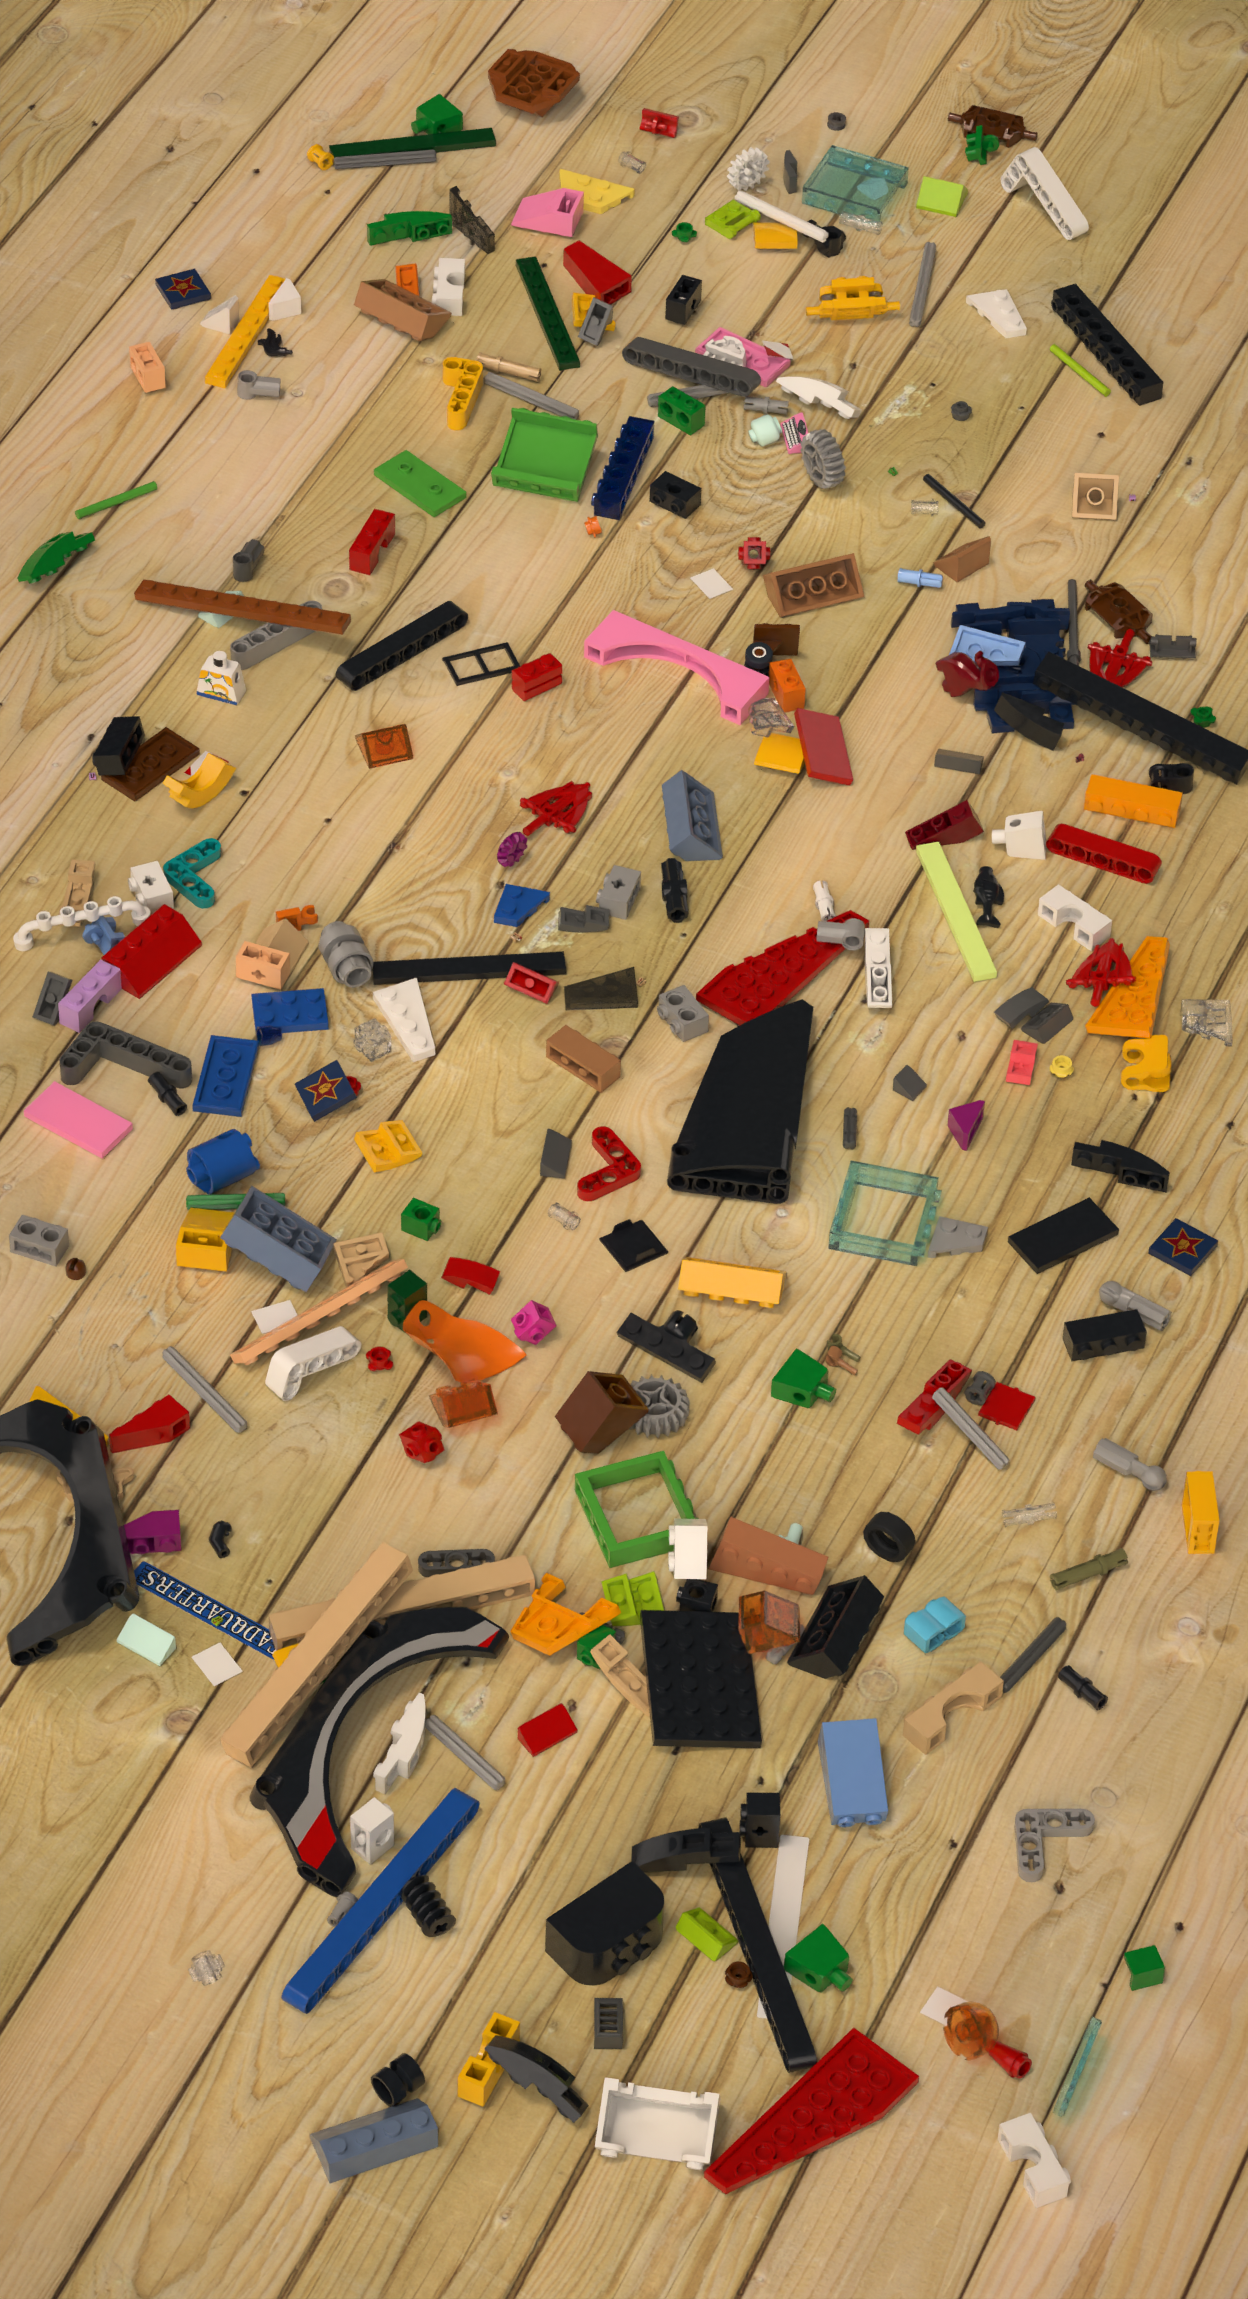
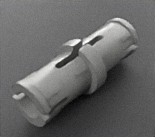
M745 397L744 410L763 411V414L768 412L788 414L787 407L789 406V401L771 400L770 397H765V399Z

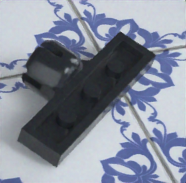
M680 1310L673 1311L664 1325L660 1327L649 1323L633 1313L628 1315L617 1331L618 1337L701 1383L716 1364L715 1358L689 1345V1341L698 1330L696 1321L690 1315L686 1314L683 1318L684 1312Z

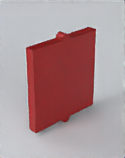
M996 1382V1385L981 1407L978 1416L991 1420L996 1425L1001 1424L1017 1431L1035 1402L1036 1397L1019 1391L1017 1387L1012 1388Z

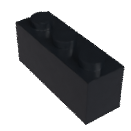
M140 716L114 717L92 756L93 765L96 766L99 776L125 775L145 737Z
M1138 1309L1064 1322L1062 1339L1072 1362L1145 1348L1147 1331Z

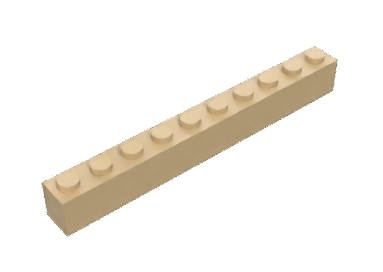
M383 1542L377 1550L370 1554L368 1561L361 1569L355 1572L353 1579L338 1593L337 1598L330 1607L323 1611L316 1624L308 1629L302 1641L296 1648L290 1651L288 1658L280 1667L274 1670L269 1681L257 1691L255 1698L250 1704L241 1710L239 1717L231 1727L224 1731L220 1741L226 1755L252 1768L411 1574L413 1568L407 1554Z
M525 1554L491 1563H483L482 1565L470 1568H461L440 1575L435 1574L423 1579L410 1580L402 1583L373 1620L384 1625L390 1615L407 1611L443 1607H467L473 1610L532 1596L535 1591V1577ZM336 1598L269 1614V1632L276 1651L300 1643L308 1629L316 1624L323 1611L329 1608Z

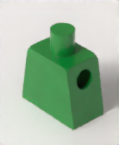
M438 94L417 107L416 121L411 123V128L415 134L422 131L427 134L463 130V113L441 94Z
M796 1348L772 1379L771 1397L801 1407L811 1408L818 1397L831 1402L835 1397L837 1389L828 1385L829 1370Z
M821 1924L785 1953L784 1970L817 1992L824 1991L831 1984H834L843 1992L853 1982V1979L846 1973L849 1965V1954L824 1924Z

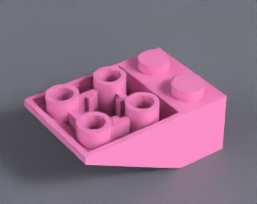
M561 188L525 197L519 205L511 226L572 237L583 214L584 192Z

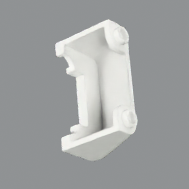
M605 2078L595 2148L601 2150L600 2155L605 2157L617 2158L618 2153L683 2162L687 2163L686 2168L703 2170L704 2165H710L721 2100L720 2095L705 2092V2094H700V2097H698L697 2092L691 2091V2093L638 2086L629 2082L627 2087L626 2083L619 2082V2079Z

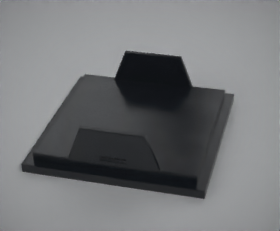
M630 1219L614 1226L612 1233L599 1238L600 1242L625 1272L668 1254V1250L643 1220L632 1223Z

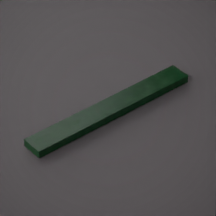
M492 128L329 145V152L334 157L435 150L437 153L496 146V139Z
M537 257L516 259V268L559 371L580 368V360Z

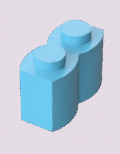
M945 1596L933 1599L928 1602L925 1609L912 1612L907 1616L904 1625V1635L924 1653H929L939 1647L945 1640L958 1635L965 1628L966 1615Z

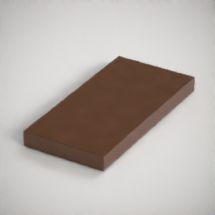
M165 727L139 746L125 775H101V780L135 802L163 782L166 776H171L198 756L200 749Z

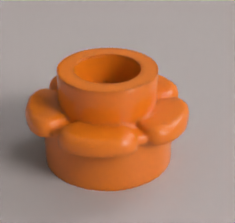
M596 516L592 518L587 517L588 521L584 522L588 535L593 534L596 537L597 534L602 533Z

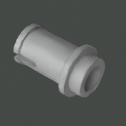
M343 1892V1894L337 1897L338 1903L327 1918L329 1924L335 1920L332 1925L333 1927H336L358 1901L354 1894Z

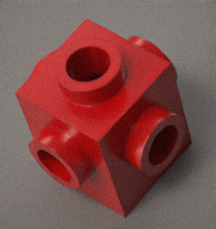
M748 537V541H743V547H738V560H742V565H747V569H761V565H765L766 560H770V547H766V541H761V537ZM751 550L757 551L758 556L756 558L750 557L749 553Z
M418 1421L399 1434L406 1456L411 1459L426 1463L434 1460L438 1454L444 1451L441 1441L442 1435L436 1427Z

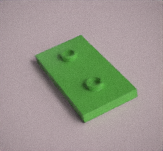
M407 450L374 469V475L433 517L438 516L466 498L465 490Z

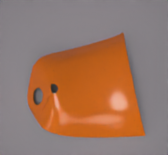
M426 1300L419 1301L403 1322L405 1333L414 1342L438 1356L447 1365L454 1379L458 1382H474L494 1376L512 1367L526 1356V1353L518 1345L497 1330L477 1321L454 1317ZM422 1310H426L430 1314L431 1320L428 1326H423L420 1322L419 1315ZM433 1339L434 1343H428L427 1340Z

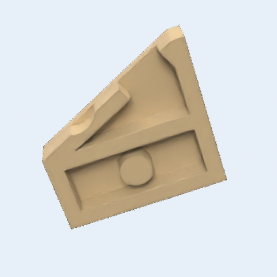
M382 1232L333 1243L335 1256L346 1287L363 1278L389 1259V1251Z

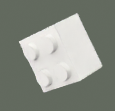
M674 1518V1525H669V1545H674V1552H668L669 1571L674 1573V1579H706V1519Z

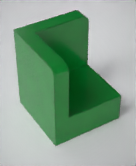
M1155 1945L1125 1952L1124 1959L1131 1973L1129 1986L1132 1991L1163 1983L1165 1966Z

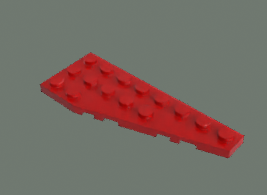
M852 910L827 920V922L845 923L848 919L856 918L863 921L865 928H869L870 921ZM812 927L807 929L804 935L799 937L794 935L764 949V953L756 957L748 956L744 958V962L736 966L731 964L725 967L696 993V1000L734 1023L742 1025L760 1015L784 1006L846 948L840 943L817 941V929Z
M852 2028L704 2171V2178L724 2194H728L882 2119L919 2083V2076L864 2034Z

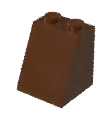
M588 1371L555 1415V1418L560 1423L561 1429L571 1438L574 1447L579 1452L599 1454L644 1417L649 1409L624 1375Z

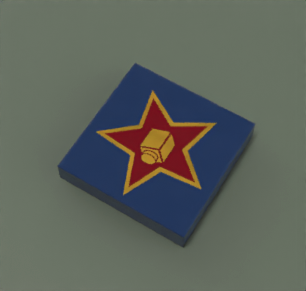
M196 269L155 279V285L171 310L211 299V293Z
M338 1060L295 1083L314 1122L357 1098Z
M1175 1218L1149 1247L1148 1254L1192 1276L1216 1249L1218 1240Z

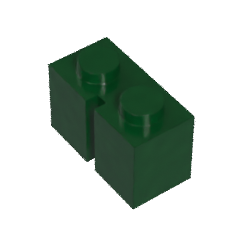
M408 1270L387 1285V1318L393 1326L400 1328L403 1332H405L403 1330V1322L412 1308L421 1300L427 1301V1283L411 1270ZM426 1310L421 1311L419 1315L420 1322L427 1318Z

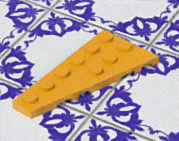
M1146 936L1130 960L1132 975L1136 976V981L1129 986L1120 983L1117 987H1111L1086 1023L1087 1033L1140 1038L1152 1037L1170 948L1168 938Z

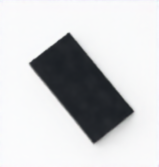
M1089 1197L1008 1236V1243L1034 1272L1039 1274L1117 1236L1119 1228Z

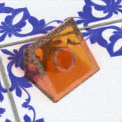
M406 724L355 735L356 742L369 769L413 759Z

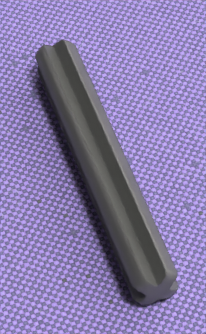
M1059 1617L1054 1618L1000 1676L1004 1680L1003 1693H1007L1066 1630V1622Z

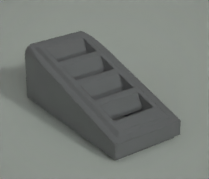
M594 1998V2049H622L623 1998ZM600 2007H617V2009H600ZM600 2014H617V2017L600 2016ZM600 2022H614L617 2024H600ZM600 2030H617V2032H600Z

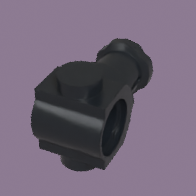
M812 219L807 221L829 234L825 242L812 238L817 245L818 251L828 258L838 255L841 249H843V242L846 240L845 233L835 226L821 227Z

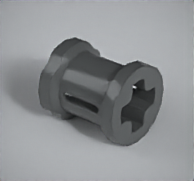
M978 1371L973 1377L974 1382L966 1388L964 1394L966 1399L972 1404L983 1405L987 1400V1393L994 1388L996 1381L991 1374Z

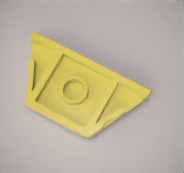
M563 169L559 170L560 189L566 188L584 192L583 210L602 214L610 208L620 205L621 199L625 197L631 199L635 195L634 188Z

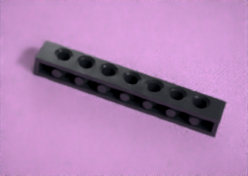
M1077 284L1053 290V300L1051 301L1053 311L1057 312L1063 319V322L1080 338L1085 347L1103 364L1107 372L1126 390L1130 398L1134 399L1139 406L1162 399L1163 381Z

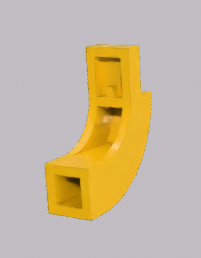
M208 753L200 768L189 779L179 781L166 776L162 784L170 788L168 791L170 793L169 797L187 808H198L208 803L223 790L236 768L223 759Z

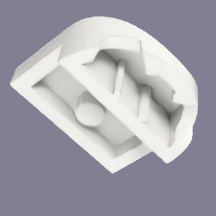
M724 336L721 340L714 341L712 339L705 345L706 352L703 354L704 356L746 367V352L739 339Z

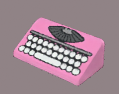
M802 412L780 423L788 454L801 453V442L803 437L808 434Z

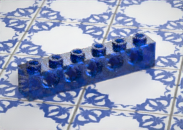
M629 416L626 424H622L620 438L617 437L615 441V451H611L609 465H605L603 470V479L598 481L597 493L592 495L591 506H594V516L620 520L654 439L655 421Z

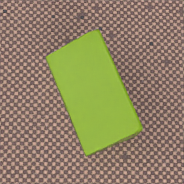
M700 1907L683 1912L676 1925V1930L712 1961L721 1958L738 1943L736 1937Z

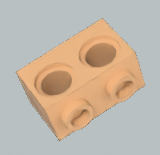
M146 342L130 346V367L144 392L147 393L166 388L165 367L151 343Z

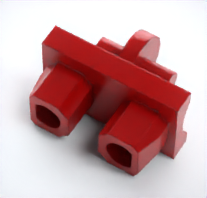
M644 108L642 109L640 130L675 138L679 116Z

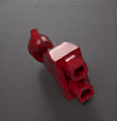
M978 651L975 654V662L965 653L953 652L935 663L937 670L943 672L945 680L942 683L944 692H949L951 697L962 696L973 688L987 691L994 687L999 679L997 665L983 657L982 651Z

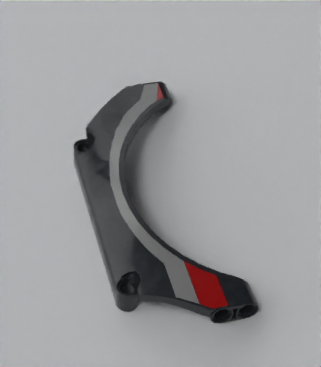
M443 1607L407 1611L390 1615L384 1625L372 1620L338 1661L269 1765L257 1779L250 1794L251 1804L260 1810L267 1809L277 1823L298 1866L297 1872L303 1879L327 1894L338 1897L340 1894H343L356 1875L354 1861L342 1840L334 1818L329 1789V1766L333 1743L340 1725L355 1703L369 1689L386 1677L424 1661L463 1656L496 1659L509 1640L506 1630L467 1607ZM260 1790L266 1791L269 1795L263 1794Z

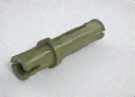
M1123 1548L1102 1556L1098 1554L1092 1560L1051 1574L1050 1578L1052 1580L1050 1581L1053 1588L1057 1591L1098 1574L1101 1576L1105 1575L1113 1568L1128 1564V1557Z

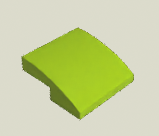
M655 1571L631 1579L628 1578L627 1574L601 1581L605 1599L617 1604L621 1611L618 1616L611 1619L612 1626L640 1625L641 1610H665Z

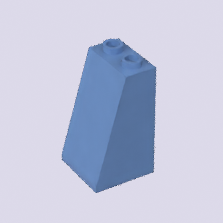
M877 1719L822 1722L818 1738V1748L831 1825L851 1827L855 1823L866 1822L867 1825H878L882 1821H886L888 1805Z

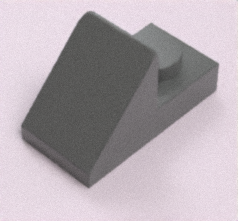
M593 297L578 337L598 346L606 326L612 323L614 306Z
M48 971L32 1017L55 1026L59 1021L58 1003L68 994L73 980Z

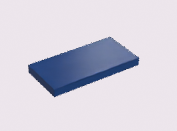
M211 1035L192 1105L194 1112L242 1116L259 1050V1041Z

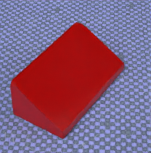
M514 962L504 982V985L548 1004L559 984L554 979Z
M560 1703L519 1726L518 1740L534 1757L578 1732V1729L565 1706Z

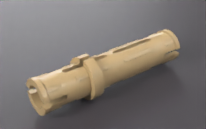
M479 352L476 361L482 363L483 367L492 369L496 373H508L536 382L541 377V368L509 361L502 356L495 357Z

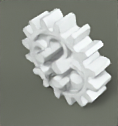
M750 147L748 152L745 149L742 150V155L737 154V159L730 162L732 167L727 169L730 172L727 175L729 183L739 191L741 189L747 191L748 187L753 189L755 183H761V177H766L764 172L769 170L766 165L770 163L767 159L768 156L759 148L754 150Z

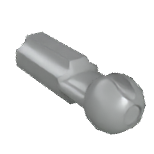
M1107 1281L1099 1289V1296L1104 1304L1113 1306L1123 1312L1138 1309L1142 1321L1160 1331H1163L1171 1319L1172 1312L1126 1289L1116 1281Z
M1102 1438L1093 1452L1094 1459L1125 1476L1132 1474L1141 1479L1143 1486L1148 1490H1160L1167 1482L1165 1470L1160 1466L1145 1465L1139 1461L1136 1454L1107 1438Z

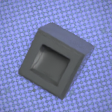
M908 1065L893 1079V1091L911 1101L927 1087V1084Z

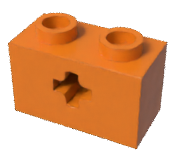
M792 659L770 662L769 686L782 713L795 711L797 708L804 709L806 688Z

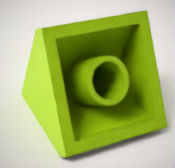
M923 176L916 208L957 217L968 194V189L962 184Z

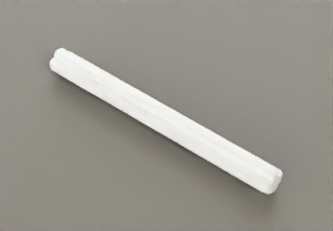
M738 191L737 195H735V200L740 204L756 209L759 213L820 242H825L829 236L825 230L744 191Z

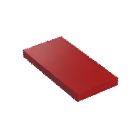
M797 708L794 716L808 777L851 785L853 776L839 717Z

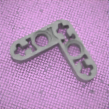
M1087 1809L1020 1810L1016 1814L1014 1825L1017 1866L1020 1878L1026 1882H1036L1041 1879L1044 1867L1042 1837L1088 1836L1094 1828V1815ZM1050 1819H1058L1060 1820L1062 1825L1059 1827H1052L1047 1823V1821ZM1024 1820H1028L1029 1824H1031L1030 1831L1025 1832ZM1067 1820H1070V1826H1066ZM1078 1820H1083L1085 1825H1080ZM1026 1841L1033 1842L1036 1848L1027 1850L1022 1846V1843ZM1033 1859L1032 1864L1034 1871H1029V1868L1027 1867L1028 1860Z

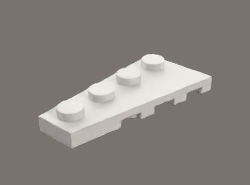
M417 978L374 991V1002L412 1062L434 1056L435 1045Z

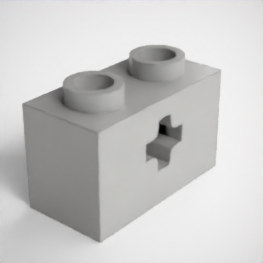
M614 865L610 874L607 873L605 876L603 890L599 889L596 903H599V908L609 909V916L626 920L641 888V871Z

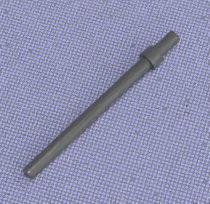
M1070 579L1068 580L1070 619L1067 661L1079 666L1081 652L1078 649L1076 580Z

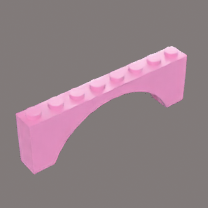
M615 610L584 641V658L602 666L620 660L650 658L673 662L694 671L703 677L715 690L721 704V717L738 725H741L769 692L768 676Z

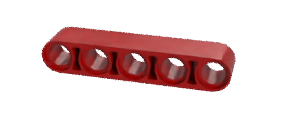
M1062 823L1055 826L1046 842L1048 850L1054 854L1145 884L1153 881L1162 865L1160 857L1154 853Z

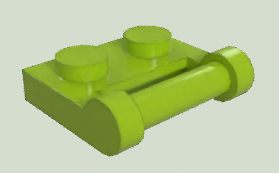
M733 199L705 217V225L726 238L732 239L737 235V232L749 224L758 222L761 219V215L756 209L750 210Z

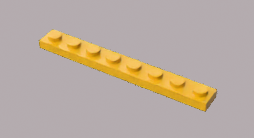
M273 275L268 276L206 374L205 384L221 388L227 387L269 320L268 303L285 281V278Z

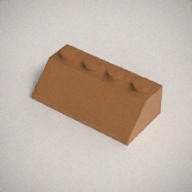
M386 279L361 281L354 302V306L360 308L362 313L378 317L377 320L379 322L391 324L395 330L411 334V338L418 341L433 338L452 314Z
M854 553L763 575L768 598L779 617L864 597Z

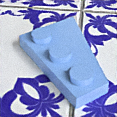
M960 625L949 655L953 652H962L975 662V654L978 651H982L983 657L991 660L997 666H1019L1025 649V642Z

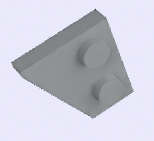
M939 1216L928 1250V1258H936V1253L950 1252L951 1256L960 1255L964 1252H982L988 1234V1227Z

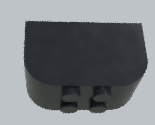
M631 1861L546 1919L545 1952L573 1980L580 1984L589 1986L601 1985L617 1975L624 1974L631 1965L639 1960L646 1959L662 1940L664 1896L661 1889Z

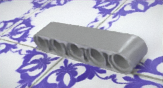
M307 601L299 605L322 609V605L317 601ZM268 622L231 643V660L238 662L241 670L248 669L317 630Z

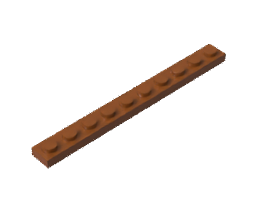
M143 579L134 592L135 600L341 635L344 634L351 623V614L281 603Z

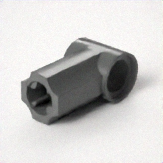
M251 539V541L246 542L240 552L233 555V577L235 580L246 582L253 578V570L265 551L264 546L261 545L259 540Z

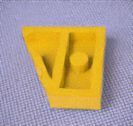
M573 292V326L582 327L592 299L595 297L594 295ZM612 320V323L607 325L605 330L614 331L615 321Z

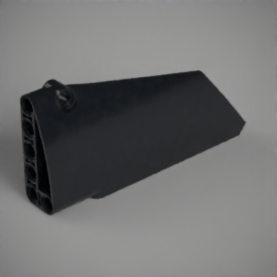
M801 999L760 1015L721 1035L677 1143L673 1144L671 1148L667 1177L669 1188L681 1192L781 1204L787 1201L794 1149H796L814 1008L812 1005Z

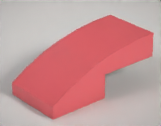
M1013 1041L1006 1082L1030 1085L1038 1043Z

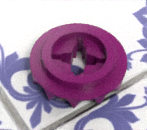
M514 832L503 840L497 853L499 864L504 867H511L515 862H519V858L524 855L523 852L527 848L526 843L528 839L524 834Z

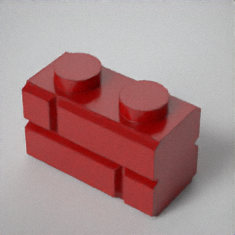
M551 653L523 664L512 670V690L523 701H526L562 684V664Z

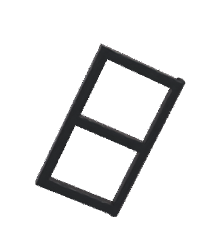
M508 642L442 658L456 686L512 673V670L520 667ZM505 649L513 666L489 672L480 654ZM475 656L483 673L459 679L450 661Z

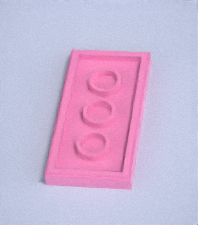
M721 327L695 348V353L703 355L706 352L705 345L712 339L717 341L723 339L724 336L739 339L746 352V368L753 369L760 375V385L765 388L780 376L791 363V360L788 358L767 356L764 347Z
M55 1081L24 1110V1117L100 1158H104L133 1129V1123Z

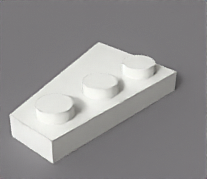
M1007 289L966 296V303L969 306L976 307L978 309L977 313L982 317L986 316L991 321L990 325L1005 338L1026 335L1027 328Z

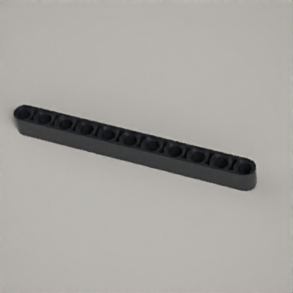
M727 1817L702 1822L698 1825V1828H711L712 1833L732 1832ZM741 1853L740 1862L709 1863L745 1961L752 1972L755 1988L787 2072L790 2073L813 2067L817 2063L812 2041Z

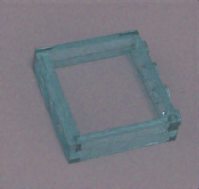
M850 1161L830 1229L828 1249L917 1266L919 1257L925 1256L927 1242H924V1239L930 1238L932 1224H929V1221L935 1220L937 1206H934V1203H939L942 1190H937L939 1177ZM857 1185L927 1198L914 1245L844 1231Z

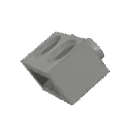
M685 985L659 995L657 1012L660 1018L665 1019L669 1024L674 1035L677 1034L682 1042L708 1032L709 1015Z
M21 1215L9 1234L10 1252L56 1267L69 1247L68 1229L37 1218Z

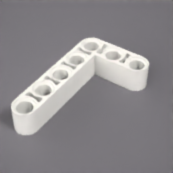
M1033 147L1016 155L1001 176L1003 189L1010 193L1029 184L1065 239L1071 240L1086 233L1089 229L1086 218L1042 152L1037 147Z

